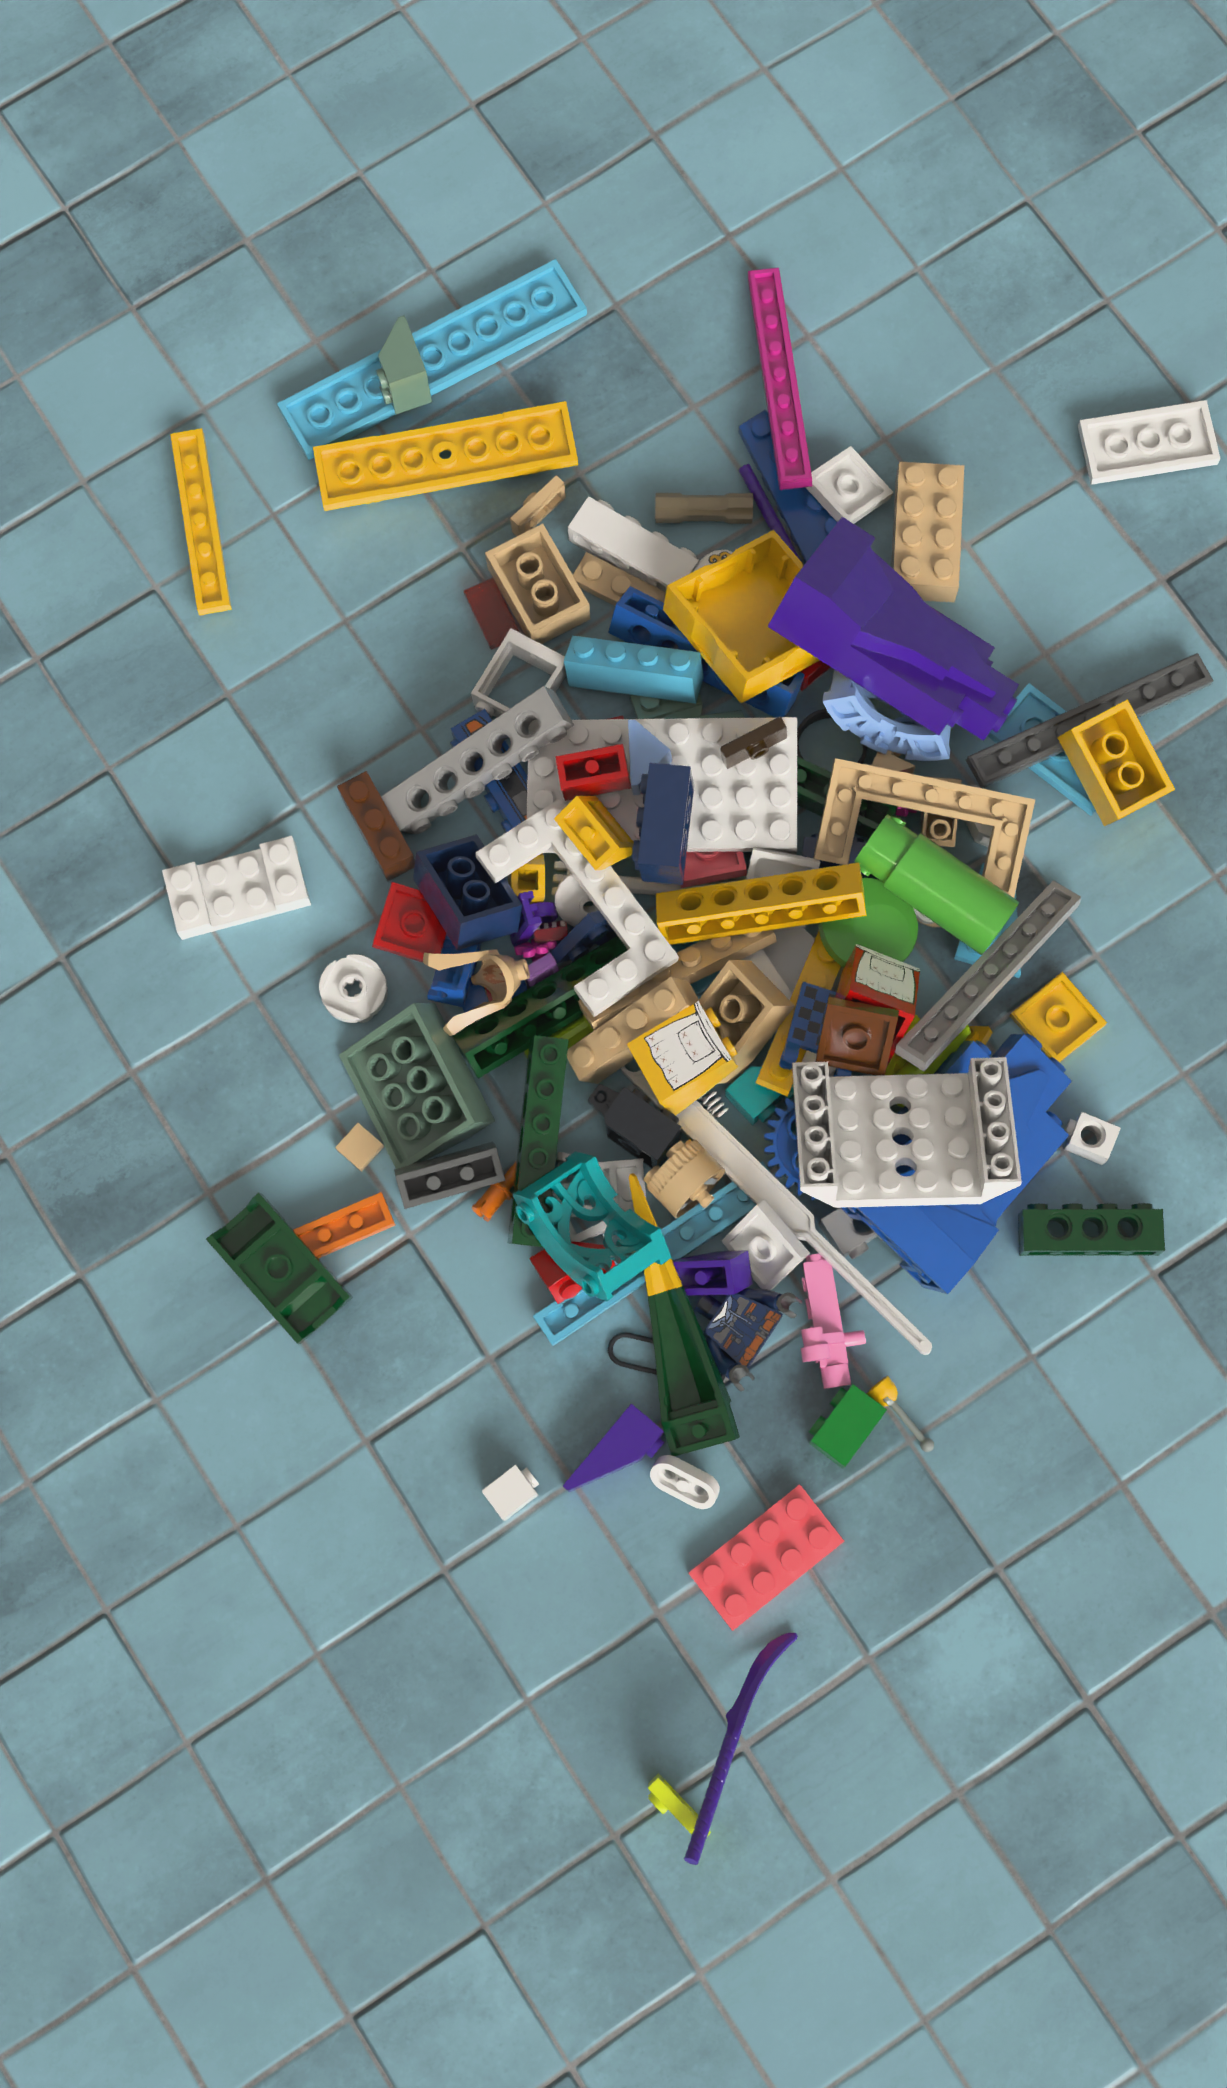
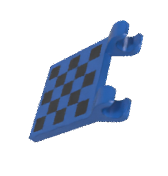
M806 982L802 983L779 1062L781 1068L792 1069V1063L797 1061L800 1048L817 1054L828 998H835L836 992ZM836 1068L833 1077L851 1076L852 1071Z

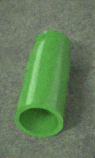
M887 814L854 862L860 864V870L863 874L867 876L872 874L884 883V888L982 955L1018 906L1019 901L922 833L918 836L908 829L903 819Z

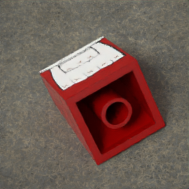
M856 944L843 969L835 998L899 1010L888 1059L889 1064L895 1053L896 1045L904 1037L915 1017L920 969Z

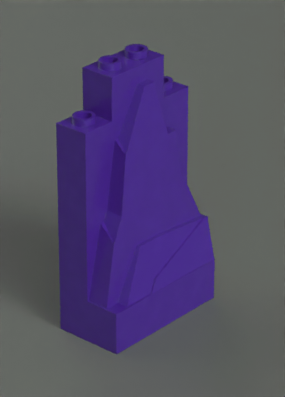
M841 517L795 576L767 627L938 736L946 725L953 728L955 723L983 741L991 730L997 733L1018 700L1013 697V694L1019 684L991 667L994 662L988 658L995 647L926 604L915 589L871 549L875 537L844 517Z

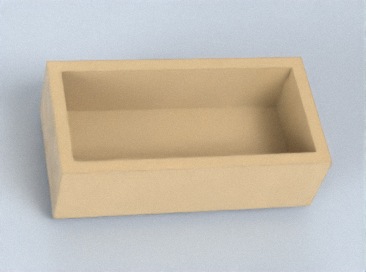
M899 462L895 480L891 567L915 589L924 601L955 603L960 576L964 465Z

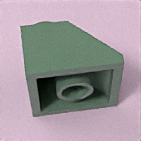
M405 315L400 316L378 355L381 369L376 370L384 402L386 405L392 403L396 415L432 402L426 369Z

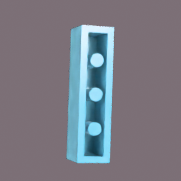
M572 635L564 658L567 680L571 687L696 704L704 679L701 654L694 651Z

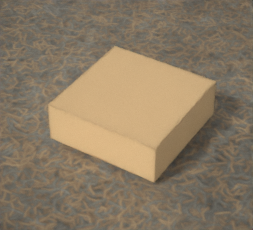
M357 1123L335 1149L362 1172L384 1148V1145Z

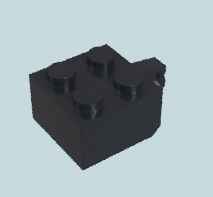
M599 1084L590 1095L588 1103L604 1117L607 1138L637 1159L643 1158V1163L651 1169L656 1165L661 1168L668 1159L666 1153L681 1140V1126L677 1124L680 1121L679 1118L665 1108L658 1111L649 1104L651 1099L638 1089H634L631 1092L624 1087L618 1093Z

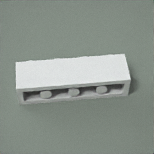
M589 496L568 526L570 542L666 592L667 585L692 573L699 563L696 555L689 549L684 547L679 549L669 543V540L661 533L656 531L652 533L646 530L635 518L631 516L624 517L615 512L613 507L603 500L596 501Z

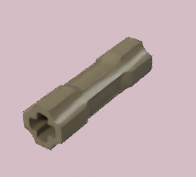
M656 493L655 523L724 521L728 524H752L753 493H728L726 495Z

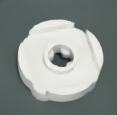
M362 955L346 956L347 958H342L337 962L336 960L325 968L320 978L319 991L324 1006L333 1017L347 1023H365L370 1021L384 1006L388 994L387 981L376 962ZM355 981H359L361 993L355 994L354 997L348 996L349 992L345 989V986L347 984L353 985Z

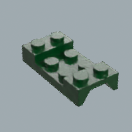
M258 1192L239 1214L224 1227L212 1233L206 1240L297 1344H301L349 1302L353 1296L313 1254L266 1197Z

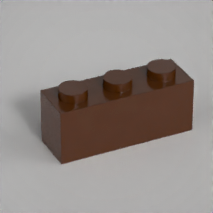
M367 771L338 785V791L387 882L413 869L415 866L414 856Z

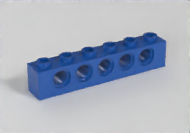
M630 586L616 603L608 631L609 634L627 643L698 652L663 611V602ZM701 656L703 681L735 697ZM798 672L745 701V703L774 718L785 717L796 701L805 674Z

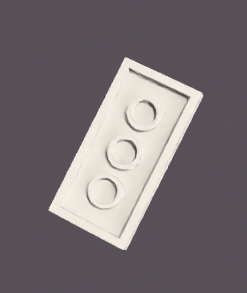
M1207 400L1080 420L1078 424L1091 485L1217 465L1220 461Z

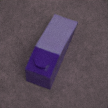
M630 1404L565 1482L563 1487L568 1492H572L638 1463L646 1455L652 1459L665 1443L660 1439L664 1431L633 1404Z

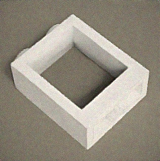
M510 628L471 692L475 709L478 712L485 709L490 718L492 716L499 717L510 709L488 696L513 655L550 674L551 677L545 687L555 692L566 677L565 656Z

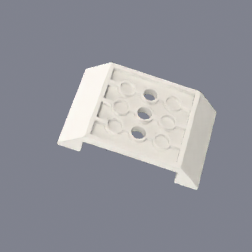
M1006 1057L971 1058L968 1073L829 1077L828 1062L792 1063L800 1191L835 1208L981 1204L1021 1185L1022 1180ZM894 1104H903L909 1111L905 1114H896L890 1107ZM898 1134H905L911 1138L912 1142L908 1145H899L893 1140V1137ZM901 1165H908L913 1168L915 1173L906 1177L898 1174L895 1169Z

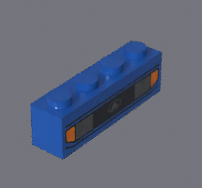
M485 709L451 728L453 741L450 742L452 748L492 721ZM505 740L501 746L502 753L507 752L510 748ZM482 756L475 761L474 769L476 772L483 766ZM520 763L513 766L512 772L500 780L494 779L484 786L487 792L484 795V799L493 813L496 811L500 812L504 819L501 822V826L505 833L527 819L528 776Z

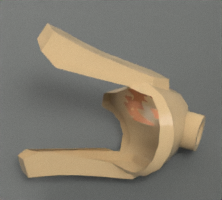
M497 949L460 954L424 953L423 963L437 970L482 961L481 969L471 977L473 985L486 987L491 992L493 999L491 1002H483L463 1014L452 1017L445 1024L443 1030L449 1036L455 1035L473 1022L505 1008L512 1001V996L520 986L521 981L530 978L526 960L515 961L514 958L508 955H500Z

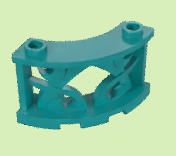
M575 1151L565 1158L566 1162L522 1191L519 1190L513 1194L517 1204L516 1213L522 1222L528 1224L537 1240L555 1263L572 1280L580 1285L588 1296H596L607 1302L613 1298L612 1292L648 1266L654 1262L662 1265L672 1257L659 1227L648 1223L631 1209L625 1212L615 1202L614 1198L618 1194L605 1177L596 1156ZM573 1174L574 1178L566 1190L560 1181ZM551 1188L562 1203L554 1197H546L545 1204L551 1209L550 1213H546L539 1202L538 1196ZM584 1200H588L593 1209L584 1208ZM571 1212L578 1218L586 1221L602 1219L607 1225L603 1234L605 1249L586 1248L571 1243L569 1228ZM613 1235H617L621 1239H617L616 1245L612 1240ZM611 1260H614L617 1263V1265L613 1268H611Z

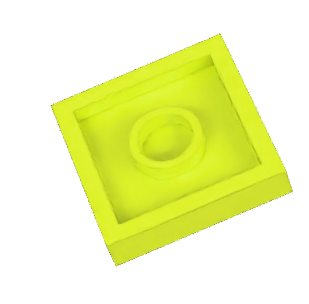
M658 1773L648 1783V1789L651 1791L648 1799L662 1814L669 1810L692 1835L698 1814Z

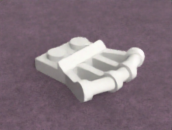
M558 1152L556 1157L558 1166L566 1162L565 1158L571 1154ZM643 1158L598 1162L608 1182L618 1194L614 1198L615 1202L625 1212L629 1209L634 1211L628 1178L632 1173L637 1176L646 1198L645 1181L643 1180ZM568 1177L560 1181L566 1190L570 1183H567ZM552 1190V1196L556 1198L560 1203H562V1201ZM583 1205L586 1209H593L591 1205ZM570 1221V1239L575 1242H586L604 1233L607 1225L602 1221L577 1234Z

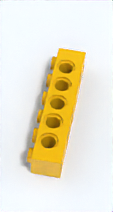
M859 863L656 893L657 926L670 945L867 916L864 886Z

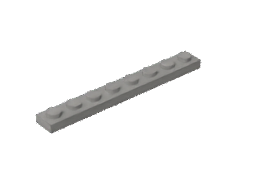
M1053 880L896 1045L895 1054L925 1071L1078 908L1081 896Z

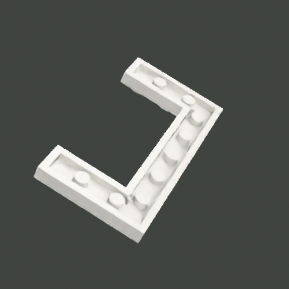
M558 798L477 851L476 858L492 880L497 883L552 847L628 949L574 986L576 994L593 1017H595L676 963L679 956L614 869L609 866L603 870L595 871L557 824L554 818L566 807L563 801Z

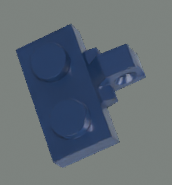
M597 910L588 913L550 953L557 964L568 960L574 962L589 952L587 947L591 948L594 944L601 946L616 937L617 934L600 911Z

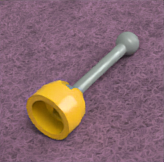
M889 1376L884 1377L866 1393L880 1405L892 1407L920 1441V1447L924 1452L933 1450V1440L925 1438L897 1404L898 1391L895 1383Z

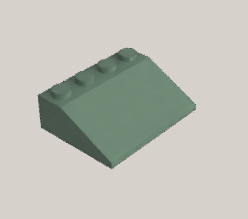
M413 1003L339 1054L396 1169L428 1160L472 1137L495 1122L453 1037L443 1030L445 1022L435 1003Z

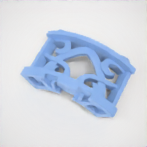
M834 669L831 691L824 692L823 703L828 713L842 730L846 732L849 729L861 738V744L883 754H886L888 750L906 754L905 759L918 761H938L950 758V726L946 725L938 736L901 711L899 712L904 717L891 720L877 712L869 698H875L888 704L887 702Z

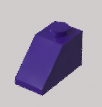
M748 1250L716 1251L672 1260L687 1296L732 1295L753 1284Z

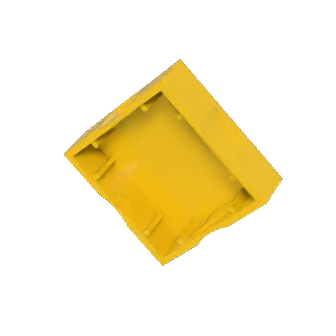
M774 530L739 547L725 559L705 565L667 585L663 611L693 647L700 652L703 659L741 704L820 661L767 627L795 576L803 567L800 559Z

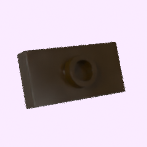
M778 717L721 746V758L726 768L729 769L748 758H751V760L760 758L769 751V747L787 739V727L781 717Z

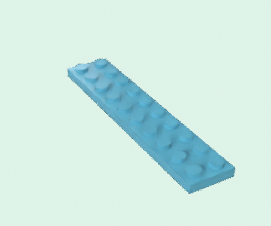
M554 259L412 333V336L426 369L431 396L586 316L587 308L558 261ZM381 350L277 403L280 413L308 460L314 458L313 447L346 441L396 415L392 403L386 405L380 390L381 385L376 370L381 369L378 357Z

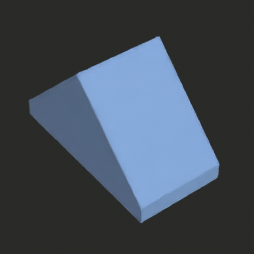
M628 720L631 788L633 795H641L642 774H648L649 763L670 764L672 755L671 750L636 720Z

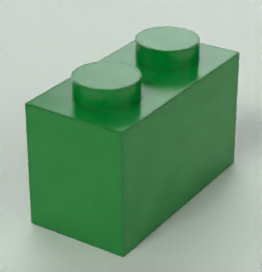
M852 1384L848 1391L843 1387L840 1388L829 1403L834 1407L829 1417L825 1419L820 1415L809 1430V1433L814 1436L809 1444L842 1469L846 1467L887 1411L886 1408L854 1384Z

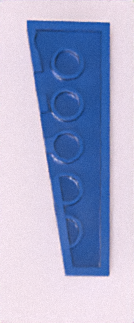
M764 410L741 424L738 432L756 468L760 471L762 480L768 492L770 491L777 505V510L781 518L784 519L790 531V536L804 559V564H806L837 524V521L806 487L779 490L768 412Z

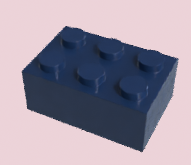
M649 763L648 774H642L640 794H643L644 807H638L636 827L639 828L640 840H634L632 860L635 861V870L640 871L642 881L683 885L694 795L691 766Z
M477 834L417 851L415 857L413 880L457 951L518 932L522 903L505 878L495 883L476 858V852L485 847Z

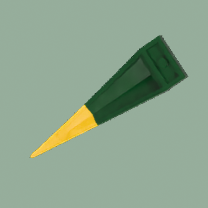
M632 1173L628 1179L634 1212L648 1223L657 1226L637 1176ZM669 1259L662 1265L654 1262L644 1269L655 1351L661 1424L672 1456H678L736 1440L740 1435L730 1406L732 1401L673 1261Z

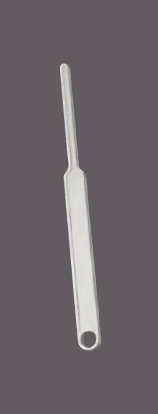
M625 1066L621 1068L622 1073L641 1092L647 1095L653 1104L660 1110L664 1108L657 1100L641 1070L631 1072ZM694 1101L676 1115L680 1120L677 1124L681 1126V1131L691 1141L697 1140L725 1169V1174L756 1205L765 1199L799 1240H806L921 1354L928 1355L931 1352L932 1343L815 1229L814 1215L699 1102Z

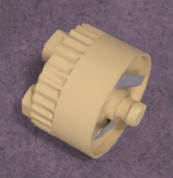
M689 1139L685 1143L680 1140L666 1153L669 1159L661 1168L656 1165L643 1179L647 1183L646 1188L675 1218H679L698 1203L703 1208H706L714 1200V1197L709 1192L725 1173V1169L697 1140L691 1141Z

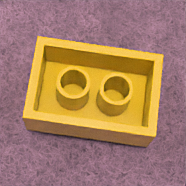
M1128 699L1057 737L1104 826L1120 820L1175 790Z

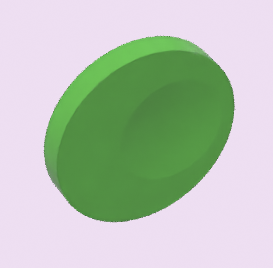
M862 878L867 916L819 923L821 941L828 954L843 968L856 944L904 962L912 952L918 936V922L912 906L884 888L882 881L873 878Z

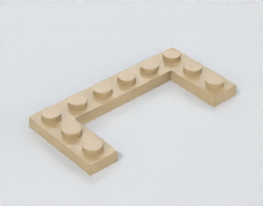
M834 758L813 859L841 865L848 864L861 800L863 799L993 826L982 876L1014 898L1035 799Z

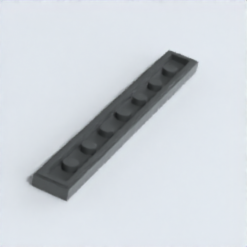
M1196 653L968 756L966 762L980 788L983 789L1064 752L1057 737L1127 699L1137 718L1211 685L1214 680L1199 654Z

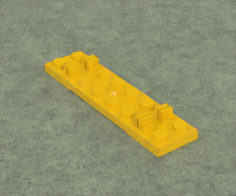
M566 401L313 447L324 511L578 465ZM444 450L451 452V456L448 459H442L439 454Z

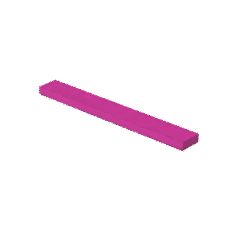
M779 268L748 271L747 278L779 490L812 487L811 467Z

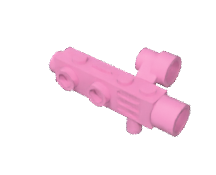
M819 1253L808 1255L805 1258L806 1263L802 1264L804 1278L801 1279L803 1291L807 1292L808 1299H805L808 1320H812V1326L801 1330L804 1346L800 1348L802 1361H815V1363H819L824 1389L851 1385L846 1347L866 1344L864 1330L843 1333L832 1266Z

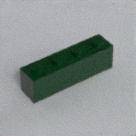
M798 756L797 805L822 817L831 772ZM862 799L855 833L869 839L887 814L896 816L898 807Z

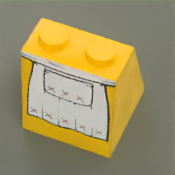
M699 1001L627 1043L657 1100L675 1116L738 1068L733 1058L738 1054L729 1037L727 1036L722 1039L716 1029L721 1026L718 1017L711 1007L705 1010Z

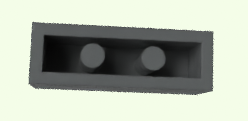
M494 1142L394 1169L404 1209L505 1181Z

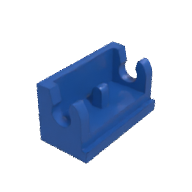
M450 938L445 939L441 954L481 951V943L457 951ZM477 962L443 970L436 969L428 991V1000L464 1008L472 981L471 977L474 975Z

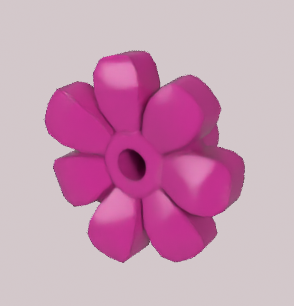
M533 938L531 943L526 942L515 946V955H523V958H532L533 963L549 953L550 949L555 948L557 941L537 943L535 938Z

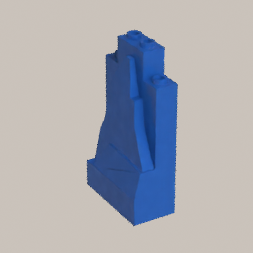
M1011 1034L993 1055L990 1049L980 1041H964L934 1073H968L971 1058H1007L1022 1180L1020 1186L981 1204L840 1207L850 1218L862 1220L903 1259L899 1265L923 1288L945 1294L951 1292L976 1263L999 1231L995 1226L1000 1215L1069 1136L1061 1127L1063 1122L1055 1114L1047 1110L1072 1081L1064 1074L1066 1071L1065 1067L1058 1060L1052 1057L1048 1058L1040 1050L1042 1048L1041 1043L1030 1034ZM905 1106L897 1114H905L909 1109ZM898 1134L893 1137V1140L899 1145H908L912 1142L911 1138L905 1134ZM901 1165L895 1169L901 1176L907 1177L915 1173L913 1168L908 1165Z

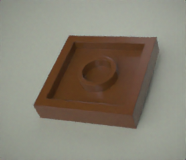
M829 997L815 1062H828V1066L861 1073L885 1075L899 1010Z

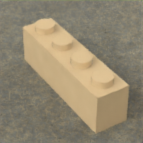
M672 976L570 1047L567 1051V1059L579 1081L599 1084L635 1059L627 1043L699 1001L689 981Z

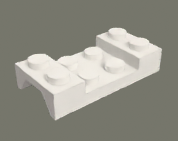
M289 836L260 844L261 849L205 864L196 865L195 862L162 870L176 930L181 939L310 906L311 901L303 879L297 846L293 837Z

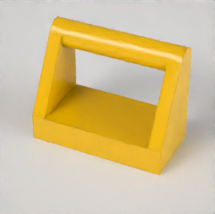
M576 796L554 818L595 871L603 870L631 856L633 853L634 841L597 796Z

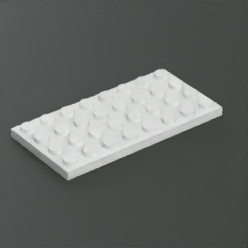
M781 717L787 727V739L769 747V751L762 757L754 760L748 758L729 769L726 768L722 761L721 746L776 718L572 720L574 726L567 730V735L555 743H547L539 749L540 752L536 757L528 761L527 819L558 798L566 806L572 801L564 800L555 756L623 744L630 776L628 720H636L671 750L672 761L670 765L691 766L694 795L687 852H752L753 847L775 851H797V717ZM533 720L530 723V735L536 732L538 720ZM632 789L594 795L599 798L633 841L640 840L636 819L638 807H644L643 794L633 795ZM550 847L549 849H547V850L544 851L543 853H556V852L553 850L552 847Z

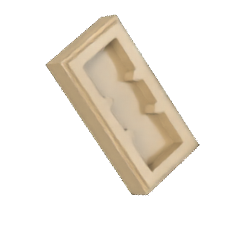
M557 475L538 493H531L525 499L523 507L510 518L512 532L516 536L533 529L565 499V485Z

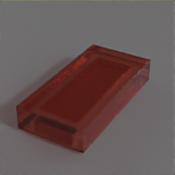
M493 578L463 590L464 596L490 650L501 645L510 628L519 632Z

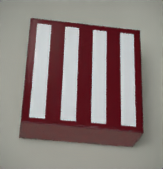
M567 921L541 923L534 932L535 942L563 940L568 935Z

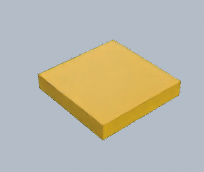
M1063 972L1010 1014L1012 1020L1025 1035L1030 1034L1041 1043L1042 1048L1040 1050L1048 1058L1052 1057L1059 1062L1064 1060L1107 1024L1105 1019Z

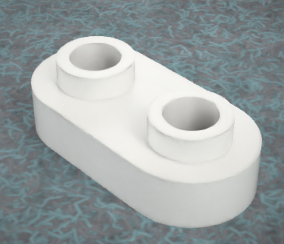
M672 1455L660 1456L650 1471L651 1480L656 1487L695 1508H710L715 1503L720 1492L719 1484L713 1476Z

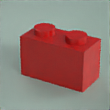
M623 744L555 756L560 787L565 801L573 800L576 796H594L632 789Z

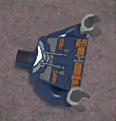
M745 1288L736 1294L728 1295L723 1303L710 1295H703L694 1308L695 1311L710 1320L703 1335L706 1337V1342L719 1372L730 1379L739 1391L745 1390L739 1383L741 1378L749 1376L752 1380L755 1379L748 1368L782 1319L783 1314L778 1311L783 1312L790 1318L797 1316L789 1310V1306L794 1302L802 1304V1300L794 1294L788 1292L781 1294L768 1289Z

